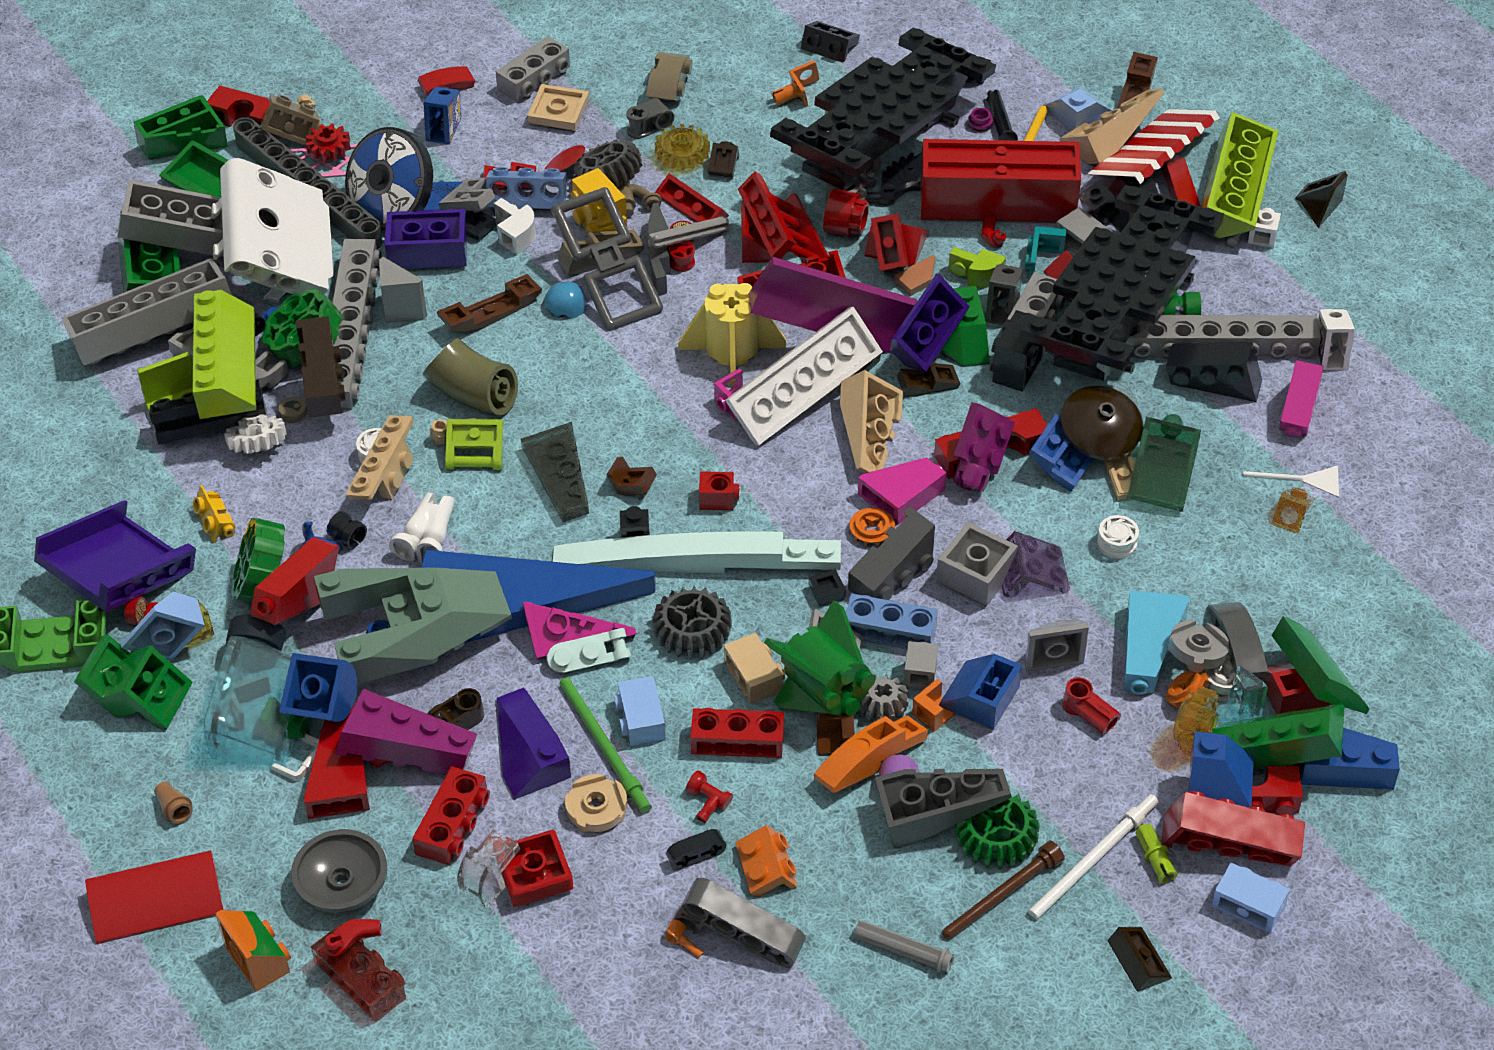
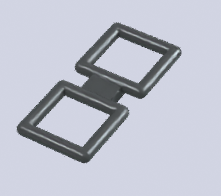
M603 187L552 206L551 211L573 259L580 261L592 256L598 269L585 274L583 281L607 330L619 328L663 310V304L641 257L634 256L624 260L618 246L629 243L631 235L608 188ZM602 199L618 232V236L580 249L564 212ZM634 268L651 304L612 318L596 281Z

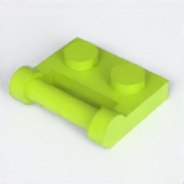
M447 419L446 470H455V467H484L502 470L503 420ZM456 449H493V457L455 456Z

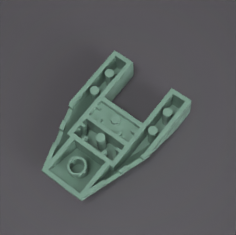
M449 568L339 569L314 576L318 600L325 620L383 605L390 628L334 642L337 659L345 660L352 664L356 672L357 684L433 664L438 661L440 655L452 648L456 651L465 646L464 642L479 633L482 636L512 619L496 571Z

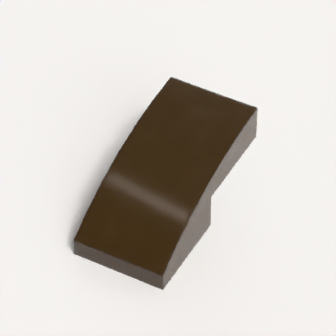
M932 363L926 372L900 369L897 374L904 396H918L956 389L960 386L955 368L950 364Z

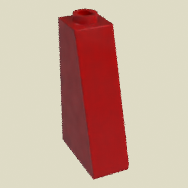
M316 537L307 541L255 587L250 615L276 625L319 605L314 576L335 571L339 546Z
M352 710L340 722L324 720L304 796L308 819L370 810L365 760H362L361 755L347 753V756L335 755L341 732Z

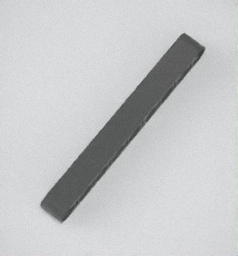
M240 118L234 122L233 130L236 145L241 151L262 167L321 189L323 201L329 206L330 223L350 239H375L377 249L382 246L380 222L273 135L261 130L260 125L254 120Z

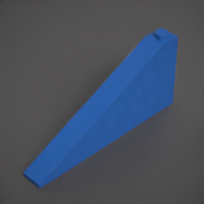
M426 550L421 567L496 571L512 619L482 636L479 633L464 643L528 627L522 605L524 602L557 608L570 613H581L653 594L656 591L655 571L435 550Z

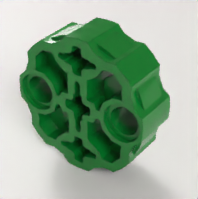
M308 289L300 294L295 293L285 299L282 305L270 314L265 322L266 328L262 334V342L278 360L283 359L287 361L288 367H296L302 364L295 320L329 316L334 343L339 335V326L343 321V317L329 298L318 289Z
M252 518L249 521L246 532L241 540L232 580L233 599L252 603L255 587L280 566L285 545L284 524L259 518Z

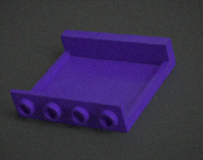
M126 500L36 537L34 562L105 612L179 579L194 569L196 548L187 543L173 549L126 517L128 503Z

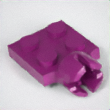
M971 402L954 456L960 461L954 475V483L957 486L970 491L978 488V492H984L990 473L998 475L1015 423L1014 421L981 404Z

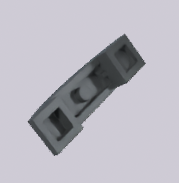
M1239 602L1208 605L1214 625L1220 626L1229 639L1230 662L1237 678L1245 679L1268 676L1261 641L1246 608Z

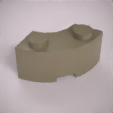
M658 52L655 57V69L651 68L646 97L679 102L680 97L684 96L687 74H691L693 62L692 59H689L690 55Z

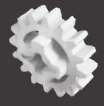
M261 414L257 417H245L239 420V426L227 428V433H224L229 450H234L235 453L244 450V453L247 454L261 450L267 451L273 445H278L279 441L285 440V435H287L282 418L277 419L276 416L267 418L266 415Z

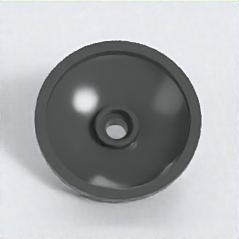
M349 829L328 831L309 840L295 856L291 869L293 887L299 898L316 910L330 913L351 911L371 901L382 889L387 877V860L378 842L365 833ZM340 880H346V881H347V882L342 883V884H337V882L340 881Z

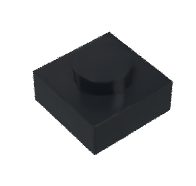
M471 211L466 215V234L478 240L496 226L495 218L482 211L476 213Z
M836 569L809 577L808 584L818 605L846 598V589Z

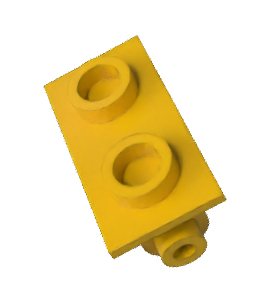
M200 485L197 497L193 500V509L200 516L205 533L209 534L213 543L217 542L218 536L225 535L226 537H231L235 533L236 525L229 513H226L227 509L220 495L214 491L206 492L203 485Z

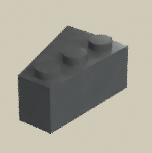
M909 506L904 512L906 518L896 529L891 526L885 532L889 537L878 548L872 546L848 572V590L857 595H867L873 598L889 600L894 591L901 586L906 587L912 581L914 575L921 570L926 571L932 565L934 560L935 524Z

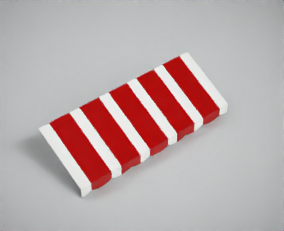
M1169 109L1127 141L1117 153L1105 159L1088 174L1136 177L1141 184L1144 178L1150 177L1154 170L1161 168L1165 161H1169L1174 156V153L1180 152L1184 145L1191 143L1194 137L1202 134L1205 128H1209L1214 120H1218L1220 117L1216 111Z

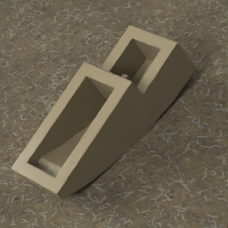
M628 230L631 235L629 243L618 246L624 259L644 250L645 245L635 230ZM588 232L586 241L577 242L580 249L618 236V232ZM562 242L557 259L567 275L585 273L597 269L592 256L576 261L573 259L566 242Z

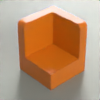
M938 679L913 698L912 715L933 732L956 714L939 706L943 697L941 696L942 682Z

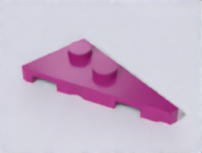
M531 602L522 603L535 659L546 657L548 651L554 645L570 640L605 633L619 628H625L627 637L637 634L634 627L625 624L608 622L591 616L536 605Z

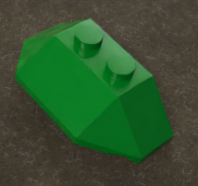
M977 287L953 288L970 307L940 351L957 361V364L962 367L990 364L986 321Z

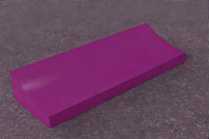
M775 257L770 259L748 293L750 313L815 332L849 307H854L881 350L892 353L890 349L893 336L917 302L915 298Z

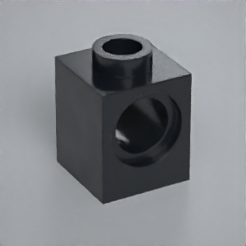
M1100 180L1079 194L1083 210L1103 225L1120 213L1119 209L1115 207L1114 195Z

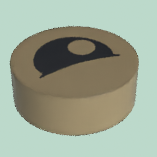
M288 397L282 400L278 406L280 418L288 423L299 422L307 415L306 403L299 397Z

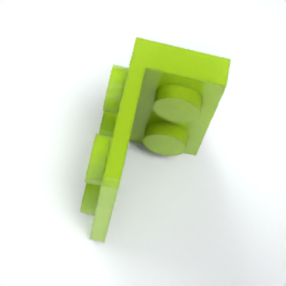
M189 352L137 370L148 412L150 405H153L159 399L169 398L174 400L181 398L185 393L193 392V362Z

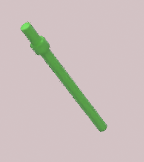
M563 678L559 685L619 777L627 797L633 799L642 814L649 812L652 806L642 792L643 786L637 777L631 775L570 678Z

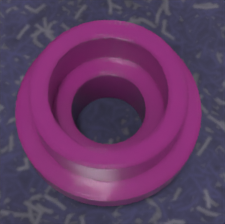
M975 108L968 116V124L976 130H985L992 126L993 117L988 109Z

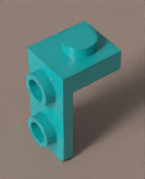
M1035 226L1034 237H1028L1027 252L1032 253L1031 255L1026 254L1025 270H1030L1029 280L1035 272L1038 251L1064 252L1066 229Z

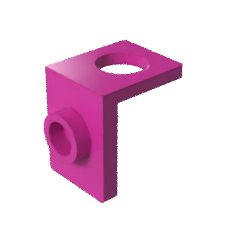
M741 369L730 373L714 383V400L718 408L722 412H727L736 421L738 419L725 400L743 387V371ZM736 379L734 386L728 390L726 388L727 384Z

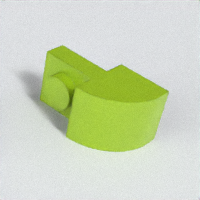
M953 247L949 253L948 271L953 272L957 276L967 277L968 286L985 288L989 287V281L996 265H1006V257L982 249L976 255Z

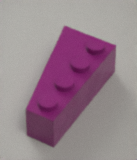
M363 689L341 732L335 755L347 756V753L361 755L362 760L374 762L375 758L393 761L394 766L405 767V765L420 766L421 771L447 775L451 766L465 769L477 733Z

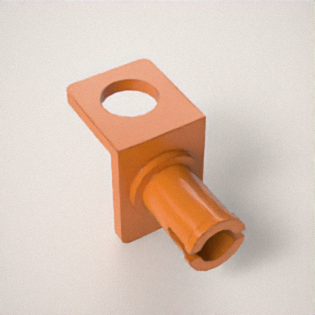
M815 61L790 70L791 84L771 91L772 98L777 106L795 98L800 99L805 107L809 106L804 86L819 80ZM805 70H812L810 77L800 79V75Z

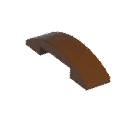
M1133 52L1117 109L1121 110L1120 105L1150 90L1158 57ZM1136 130L1132 133V135L1128 138L1127 141L1134 137Z
M528 274L506 282L504 292L468 307H464L461 302L455 303L437 311V316L451 331L482 329L529 305L542 293V288Z

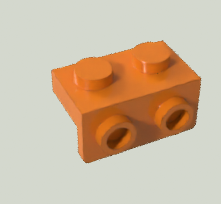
M765 825L735 842L750 894L755 897L762 896L781 884H785L790 889L797 887L794 876L797 871L793 862L788 857L786 849L789 848V845L781 832L777 833L768 825Z

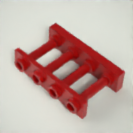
M754 171L738 188V191L770 257L781 259L789 252L801 258L803 263L807 262L808 257L815 255L819 259L828 257L799 196L792 193L786 200H783L771 194L762 175Z

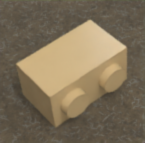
M756 632L724 645V663L750 704L779 693L782 688V680L785 679L783 668L780 663L775 664L770 648L760 640Z

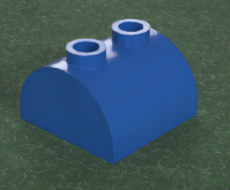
M292 653L279 713L334 722L344 720L352 710L357 694V676L354 667L345 660Z

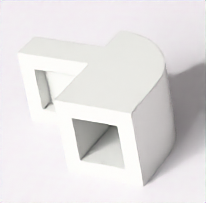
M500 198L494 203L496 221L500 223L497 225L499 243L518 255L535 240L534 212L528 205L519 210L514 204H510L503 198Z

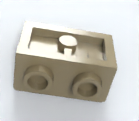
M270 94L268 99L270 104L260 125L261 130L306 146L305 137L311 135V129H316L319 123V116L315 108L305 103L301 105L293 103L290 98L284 95L274 96Z

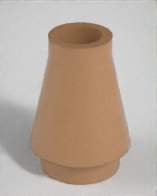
M161 782L155 787L154 794L167 821L181 824L190 818L193 808L192 801L187 796L172 787L169 782Z

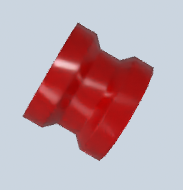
M685 241L669 246L670 267L673 270L686 272L695 266V248L691 242Z

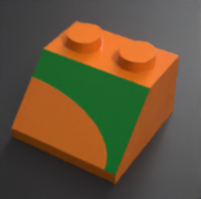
M220 910L215 913L225 948L256 992L290 973L287 961L291 959V956L282 942L277 944L273 939L275 934L267 920L261 922L254 911Z

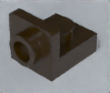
M727 141L713 143L708 174L734 178L736 162L740 156L738 146Z

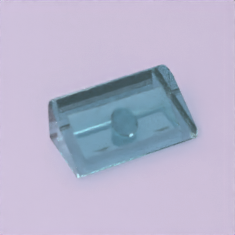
M1238 666L1235 669L1228 703L1236 721L1262 717L1268 686L1262 680L1242 666Z

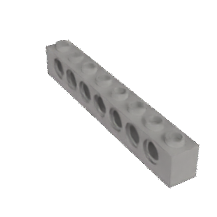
M344 239L332 302L343 317V321L339 326V335L333 343L334 346H339L341 362L336 364L337 366L342 365L344 382H339V386L344 385L346 402H341L342 409H352L354 400L359 399V384L357 380H362L363 367L360 361L366 358V346L363 343L369 340V325H367V322L372 321V306H370V303H375L376 297L373 284H378L379 272L376 266H379V259L382 258L381 250H377L375 239Z
M1160 315L1155 324L1141 320L1126 341V344L1135 346L1133 356L1169 357L1172 344L1250 341H1253L1256 356L1310 357L1318 355L1321 335L1317 315Z

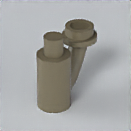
M628 180L627 183L617 187L626 197L627 215H624L626 217L634 214L633 210L636 204L633 195L642 198L643 206L648 211H651L653 203L658 202L659 207L662 200L659 194L650 193L639 185L630 184Z

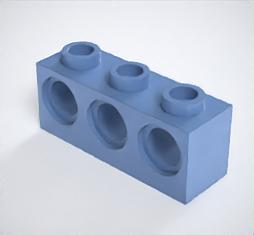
M506 167L493 168V171L490 170L486 176V189L492 188L495 198L487 204V207H494V203L500 198H503L510 204H514L517 208L528 205L531 208L551 209L553 205L567 200L566 172H560L559 169L550 168L545 169L544 172H534L532 168L508 171ZM503 182L507 186V190L499 191L495 187V183ZM524 182L529 183L533 191H523L520 184ZM546 184H555L559 191L556 193L549 192Z
M851 593L846 615L851 629L862 636L861 641L908 649L909 641L933 643L937 628L938 609Z

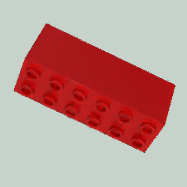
M923 139L920 180L921 220L984 221L985 217L991 216L996 221L1057 222L1078 208L1081 186L1079 142Z

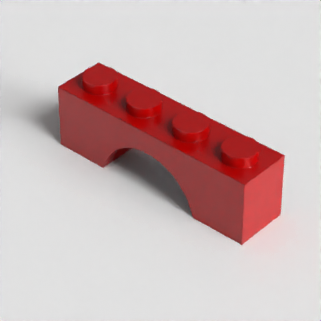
M1037 408L1007 417L1015 423L1006 448L1016 450L1023 456L1030 454L1031 448L1048 426ZM962 431L935 439L934 457L946 472L947 479L954 478L957 466L960 463L959 459L954 456Z

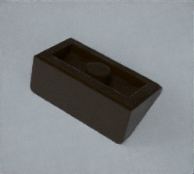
M1118 927L1107 940L1137 992L1172 978L1142 927Z

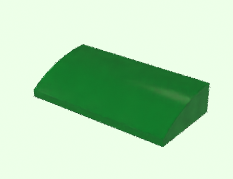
M191 140L159 176L181 190L221 197L220 169L228 159Z
M1282 616L1271 636L1315 697L1332 704L1343 703L1345 708L1367 714L1370 710L1315 635L1300 623Z

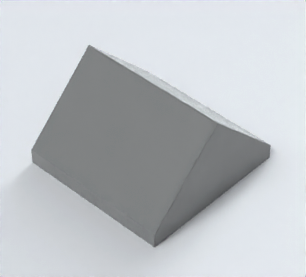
M384 257L379 259L380 287L386 323L425 319L427 317L422 279Z

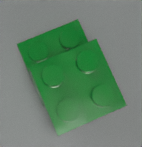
M109 634L100 637L74 680V683L114 717L122 718L139 712L158 729L168 727L193 683L151 645L128 652L126 649L121 648V645Z

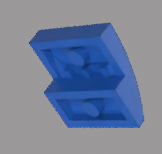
M1057 414L1052 418L1029 452L1037 464L1050 477L1071 492L1094 459L1080 453L1067 441L1061 430L1060 416Z

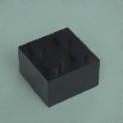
M1016 310L1010 320L1006 319L1002 328V335L996 337L993 342L991 352L995 354L990 365V371L993 372L992 382L1023 392L1043 357L1044 346L1020 339V330L1031 315Z

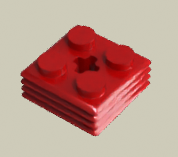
M555 830L545 831L495 847L496 860L514 907L570 891L574 888L573 876Z

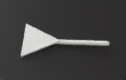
M1338 466L1304 476L1247 471L1242 473L1244 477L1303 481L1339 497Z

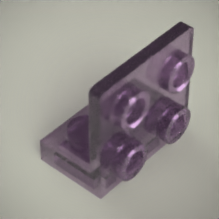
M1014 531L1006 539L1017 545L1018 550L1002 584L1003 596L1015 597L1029 582L1062 593H1067L1070 590L1061 547Z

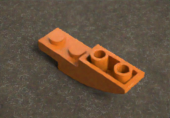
M908 715L894 722L884 716L857 732L836 749L814 773V779L832 793H836L878 773L881 761L927 740L928 729Z

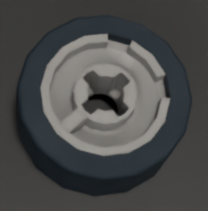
M242 614L231 619L226 637V645L232 651L242 656L274 659L281 655L286 630L279 623L275 625L253 617L250 614Z

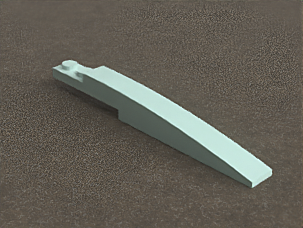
M765 531L647 535L554 546L553 562L672 573L725 574V568L840 570L841 540L783 539V532Z

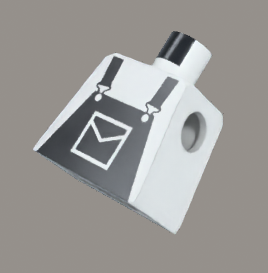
M1322 309L1319 311L1318 317L1321 335L1318 350L1320 365L1324 366L1323 370H1348L1355 330L1349 313L1344 309ZM1334 343L1337 346V350L1331 352L1330 346H1333Z

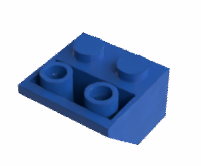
M997 654L967 660L940 701L939 706L994 729L1020 687L1022 665Z

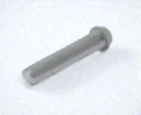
M863 920L858 922L854 931L856 939L937 968L938 973H942V971L948 973L952 967L954 954L950 953L948 948L941 950Z

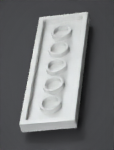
M849 307L725 401L752 442L757 446L840 385L842 380L853 375L883 351L855 308Z

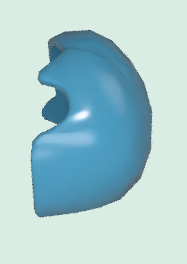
M569 281L558 282L552 285L544 298L546 309L557 318L561 315H567L570 319L582 315L588 307L582 288L576 283Z

